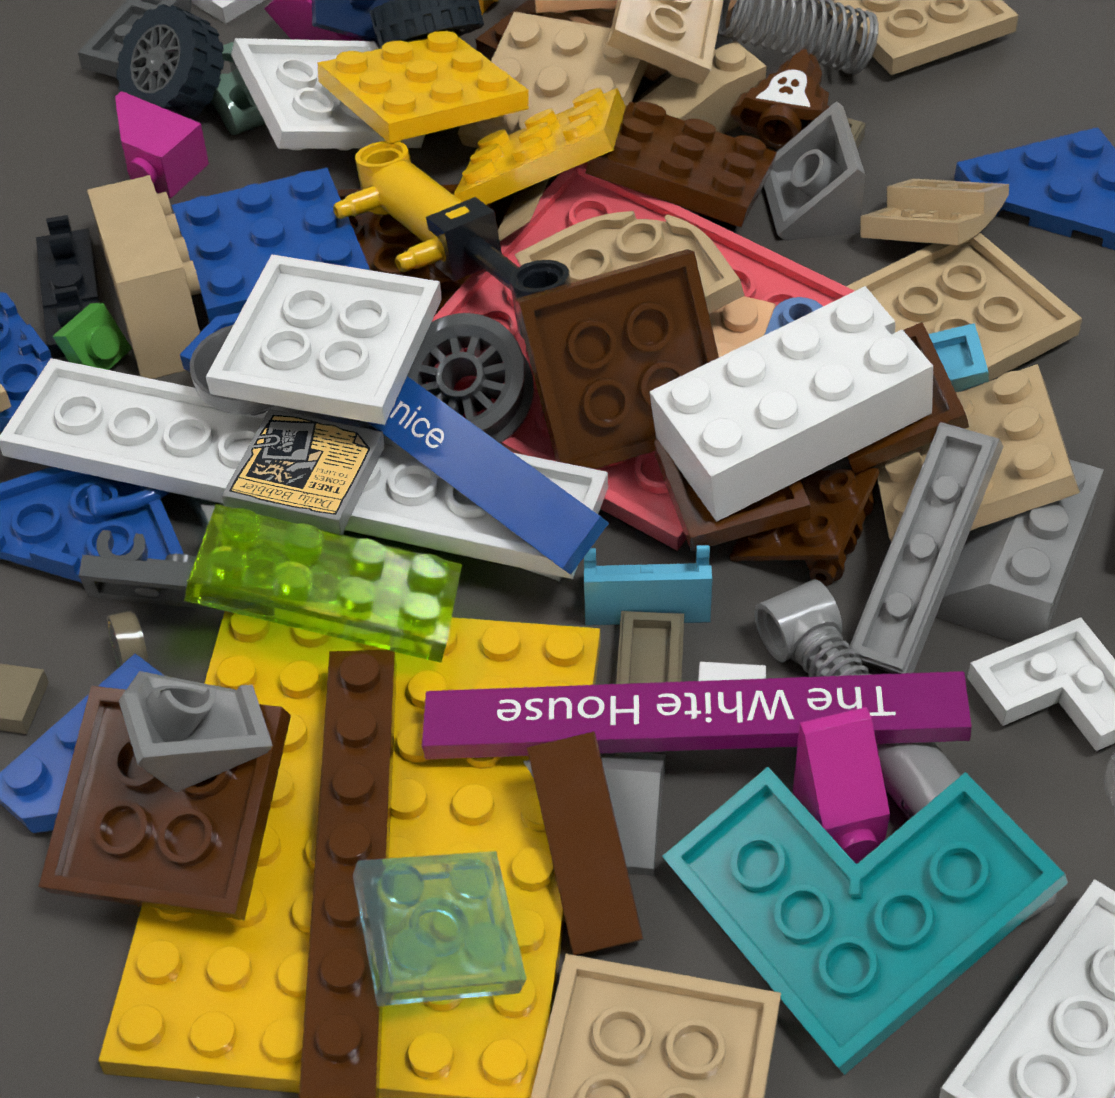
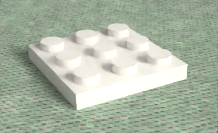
M235 38L231 56L278 149L299 151L303 149L336 148L339 150H351L353 148H363L375 142L386 141L318 82V62L336 59L339 53L345 51H359L363 53L376 50L378 47L374 41ZM425 135L399 142L404 143L408 148H421Z
M271 255L206 375L209 392L212 395L385 425L442 300L440 281Z

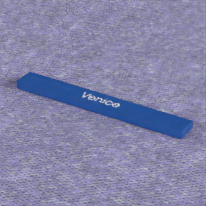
M408 376L385 425L368 422L569 574L574 572L609 524V522Z

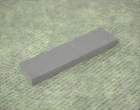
M939 423L849 646V649L855 651V657L861 659L863 664L892 674L914 672L1004 447L999 438L946 423Z

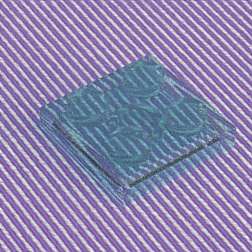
M496 851L359 860L353 873V880L377 1006L520 993L527 979Z

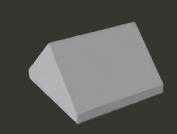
M837 101L777 151L771 173L764 184L777 235L783 240L859 233L865 172L844 107Z

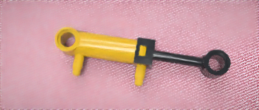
M379 141L361 148L356 153L355 161L362 190L346 196L344 200L336 202L333 206L334 213L339 219L349 216L355 217L367 211L374 214H390L423 241L422 243L410 247L407 252L396 256L395 263L399 271L406 272L414 268L420 269L435 262V266L451 280L457 281L485 269L511 290L518 333L523 339L514 299L571 283L568 267L559 261L536 260L518 267L505 257L501 252L495 211L476 197L464 202L459 200L411 163L408 147L404 143L399 141L393 143Z

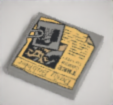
M269 409L222 494L224 508L232 512L342 535L385 447L383 432Z

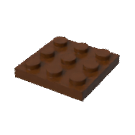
M629 102L625 108L613 151L588 161L585 174L742 227L771 173L777 152L766 149V145L756 138L750 136H737L734 138L717 132L712 124L704 120L692 118L685 121L667 115L666 110L657 104L650 102H638L635 104Z
M689 249L514 299L552 449L557 462L598 469L653 452L654 441L658 439L656 438L649 392L719 358L695 251Z
M91 686L38 887L53 894L245 920L291 715L283 707L259 704L273 747L266 754L176 793L137 764L119 704V699L126 689Z

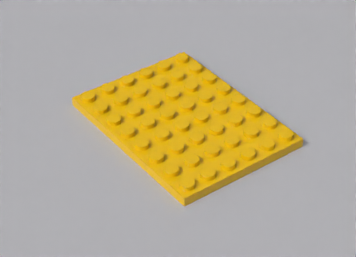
M276 604L275 612L266 611L257 605H246L239 609H225L204 684L236 690L240 685H253L259 704L283 707L291 715L245 920L146 906L141 907L98 1060L103 1073L107 1075L299 1093L329 651L395 649L397 676L379 1098H531L554 1004L565 916L534 778L523 762L529 760V756L425 759L422 749L426 691L595 685L601 645L600 628Z

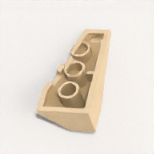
M734 41L714 50L711 71L703 85L667 73L632 103H654L664 108L667 115L685 121L692 118L704 120L712 124L717 132L726 133L740 126L739 123L731 118V109L740 94L748 92L759 81L766 79V65L740 43Z

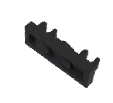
M68 215L46 218L50 235L36 237L46 339L53 359L66 356L52 336L90 303H101L90 230L86 228L72 231Z

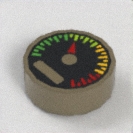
M128 610L108 615L107 627L118 668L135 653L148 663L143 634L135 613Z

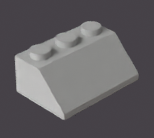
M1070 460L1080 493L970 530L936 618L1016 644L1048 631L1091 521L1104 469Z

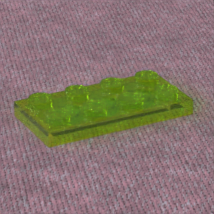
M216 504L187 582L184 601L441 663L447 644L462 564L443 560L432 554H419L382 545L371 539H357L330 533L310 524H296L256 514L248 509L231 508Z

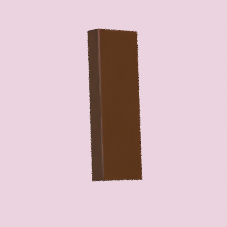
M595 731L527 747L573 955L578 956L644 940Z

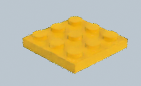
M450 31L432 32L428 35V38L412 42L390 41L385 43L381 49L363 53L359 51H345L339 53L336 59L317 63L318 82L388 143L483 121L529 108V90L483 56L482 53L463 41L457 34Z
M601 88L589 90L572 101L574 105L572 108L555 114L553 109H547L528 118L524 122L526 125L524 129L510 135L507 134L505 129H502L482 138L477 143L479 148L470 157L471 161L467 169L462 172L463 176L453 195L462 202L476 197L487 205L613 151L626 108L618 88L603 93Z

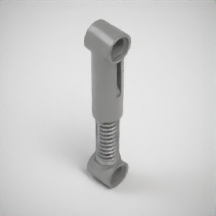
M816 579L811 580L755 606L754 616L759 635L769 653L776 660L785 662L791 659L803 666V670L809 673V677L872 675L868 674L866 666H862L861 659L855 657V651L849 649V643L843 641L841 635L843 631L842 619L839 608L829 590ZM935 742L877 744L885 789L908 820L961 776ZM1057 893L1026 920L1053 907L1056 903Z

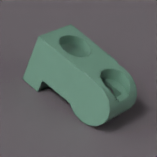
M234 42L223 45L222 59L230 61L231 72L220 74L221 81L219 87L215 89L210 103L221 116L227 130L232 135H237L266 123L231 56Z

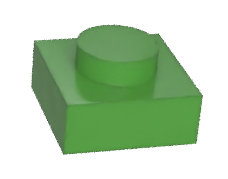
M90 303L52 336L69 362L109 370L132 349L104 303Z

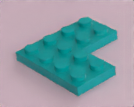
M769 767L765 768L662 856L775 992L781 993L780 999L844 1075L1068 883L1065 873L966 772L857 865Z

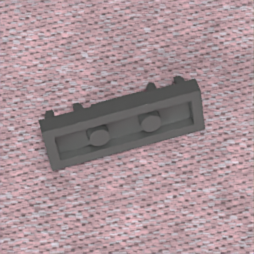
M102 530L96 543L99 556L82 555L79 577L88 597L223 611L225 609H239L246 605H257L266 611L275 612L276 604H278L279 594L275 574H271L273 560L269 547L262 546L258 564L252 568L245 569L237 565L239 557L237 544L229 543L223 553L225 569L212 568L209 564H203L201 559L187 554H170L166 556L165 560L148 558V547L144 535L135 533L132 550L126 555L118 556L112 553L114 539L111 531Z

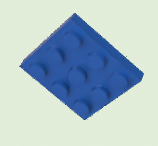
M328 168L304 171L294 176L261 184H250L240 189L211 196H200L190 201L171 205L173 214H175L181 237H184L190 261L194 263L201 289L200 297L209 323L216 316L240 314L271 255L370 270L349 218L339 219L334 213L333 206L336 202L341 201Z

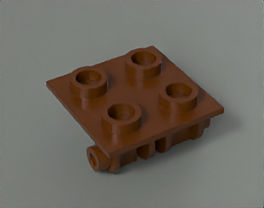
M867 468L855 474L852 469L822 470L801 479L800 481L811 504L810 519L739 538L729 556L731 561L805 560L810 570L809 576L812 580L816 579L824 586H829L833 581L841 579L845 572L844 563L847 559L845 555L851 554L855 550L857 540L863 532L862 524L875 506L872 489L880 474L879 469Z

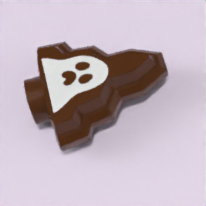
M802 49L793 55L792 58L781 64L776 73L769 74L767 79L759 81L748 92L740 94L731 109V118L739 123L743 132L757 135L768 147L781 149L830 107L828 106L829 93L820 86L822 70L816 56L809 54L806 49Z

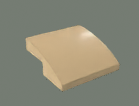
M910 179L887 186V208L860 216V238L960 245L981 232L996 216L1009 196V184Z

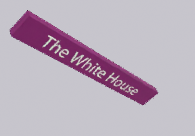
M964 671L426 691L422 749L425 759L529 756L527 747L595 731L600 753L797 747L801 722L867 707L872 718L876 744L970 741L972 725Z

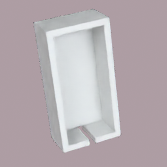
M864 286L650 391L656 438L717 522L932 414L933 365L903 330L895 333V320L867 287Z

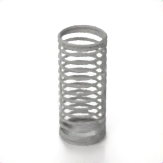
M723 0L718 34L722 38H731L733 41L740 38L744 44L751 41L754 47L761 44L764 50L771 47L774 53L781 50L785 56L796 54L795 48L801 38L800 51L802 49L807 50L811 42L810 54L815 55L821 45L818 63H822L825 68L832 66L835 71L841 68L844 73L859 74L868 65L877 44L879 23L875 13L868 10L863 11L860 8L854 9L850 5L844 6L840 2L834 3L832 0H809L808 2L806 0H792V7L788 12L784 25L786 4L789 0H781V6L777 11L771 29L770 42L766 45L764 39L770 30L777 1L771 0L762 22L760 39L755 42L754 36L762 20L765 0H760L756 7L751 23L750 35L747 39L744 37V32L751 19L754 0L736 1L730 19V27L727 31L726 16L731 0ZM802 1V10L795 22L796 7ZM812 4V13L805 25L807 9ZM822 7L823 14L816 26L817 12ZM833 10V17L826 28L827 15ZM843 13V20L836 31L837 18ZM853 15V22L847 31V20ZM867 17H869V20H870V32H869V37H868L867 45H866V47H865L866 39H867V33H868ZM863 22L862 41L858 54L851 65V53L856 41L857 31ZM783 25L780 45L778 48H776L775 41L777 40ZM820 28H821V31H820V34H819V37H818V41H817V43H816L817 36H818L819 30H820ZM830 31H831L830 38H829L828 44H827V46H826L827 39H828V35H829V33H830ZM841 31H842L841 38H840L838 47H837V49H836L837 41H838V38H839L840 33H841ZM791 35L790 49L786 51L785 45ZM831 49L830 61L826 62L825 57L828 55ZM840 54V64L836 65L835 61Z

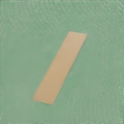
M549 178L516 192L498 230L500 241L530 222Z

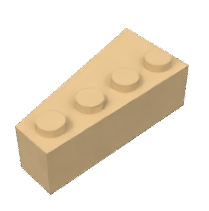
M150 175L88 189L87 192L121 312L123 313L131 346L134 350L140 376L154 379L186 371L183 368L180 353L200 334L191 296L201 294V289L194 263L190 261L184 237H181L176 216L172 214L167 193H156Z

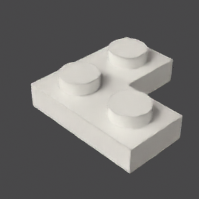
M1081 617L970 663L968 680L1002 726L1059 702L1096 751L1115 743V659Z

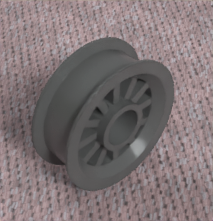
M452 314L432 321L407 375L463 416L465 414L467 420L499 443L509 438L520 427L530 410L533 400V374L518 342L502 324L479 314ZM466 376H476L474 383L469 388L462 391H453L460 379ZM492 398L497 399L494 404L491 402ZM483 409L485 410L483 413L479 415L477 414V412Z

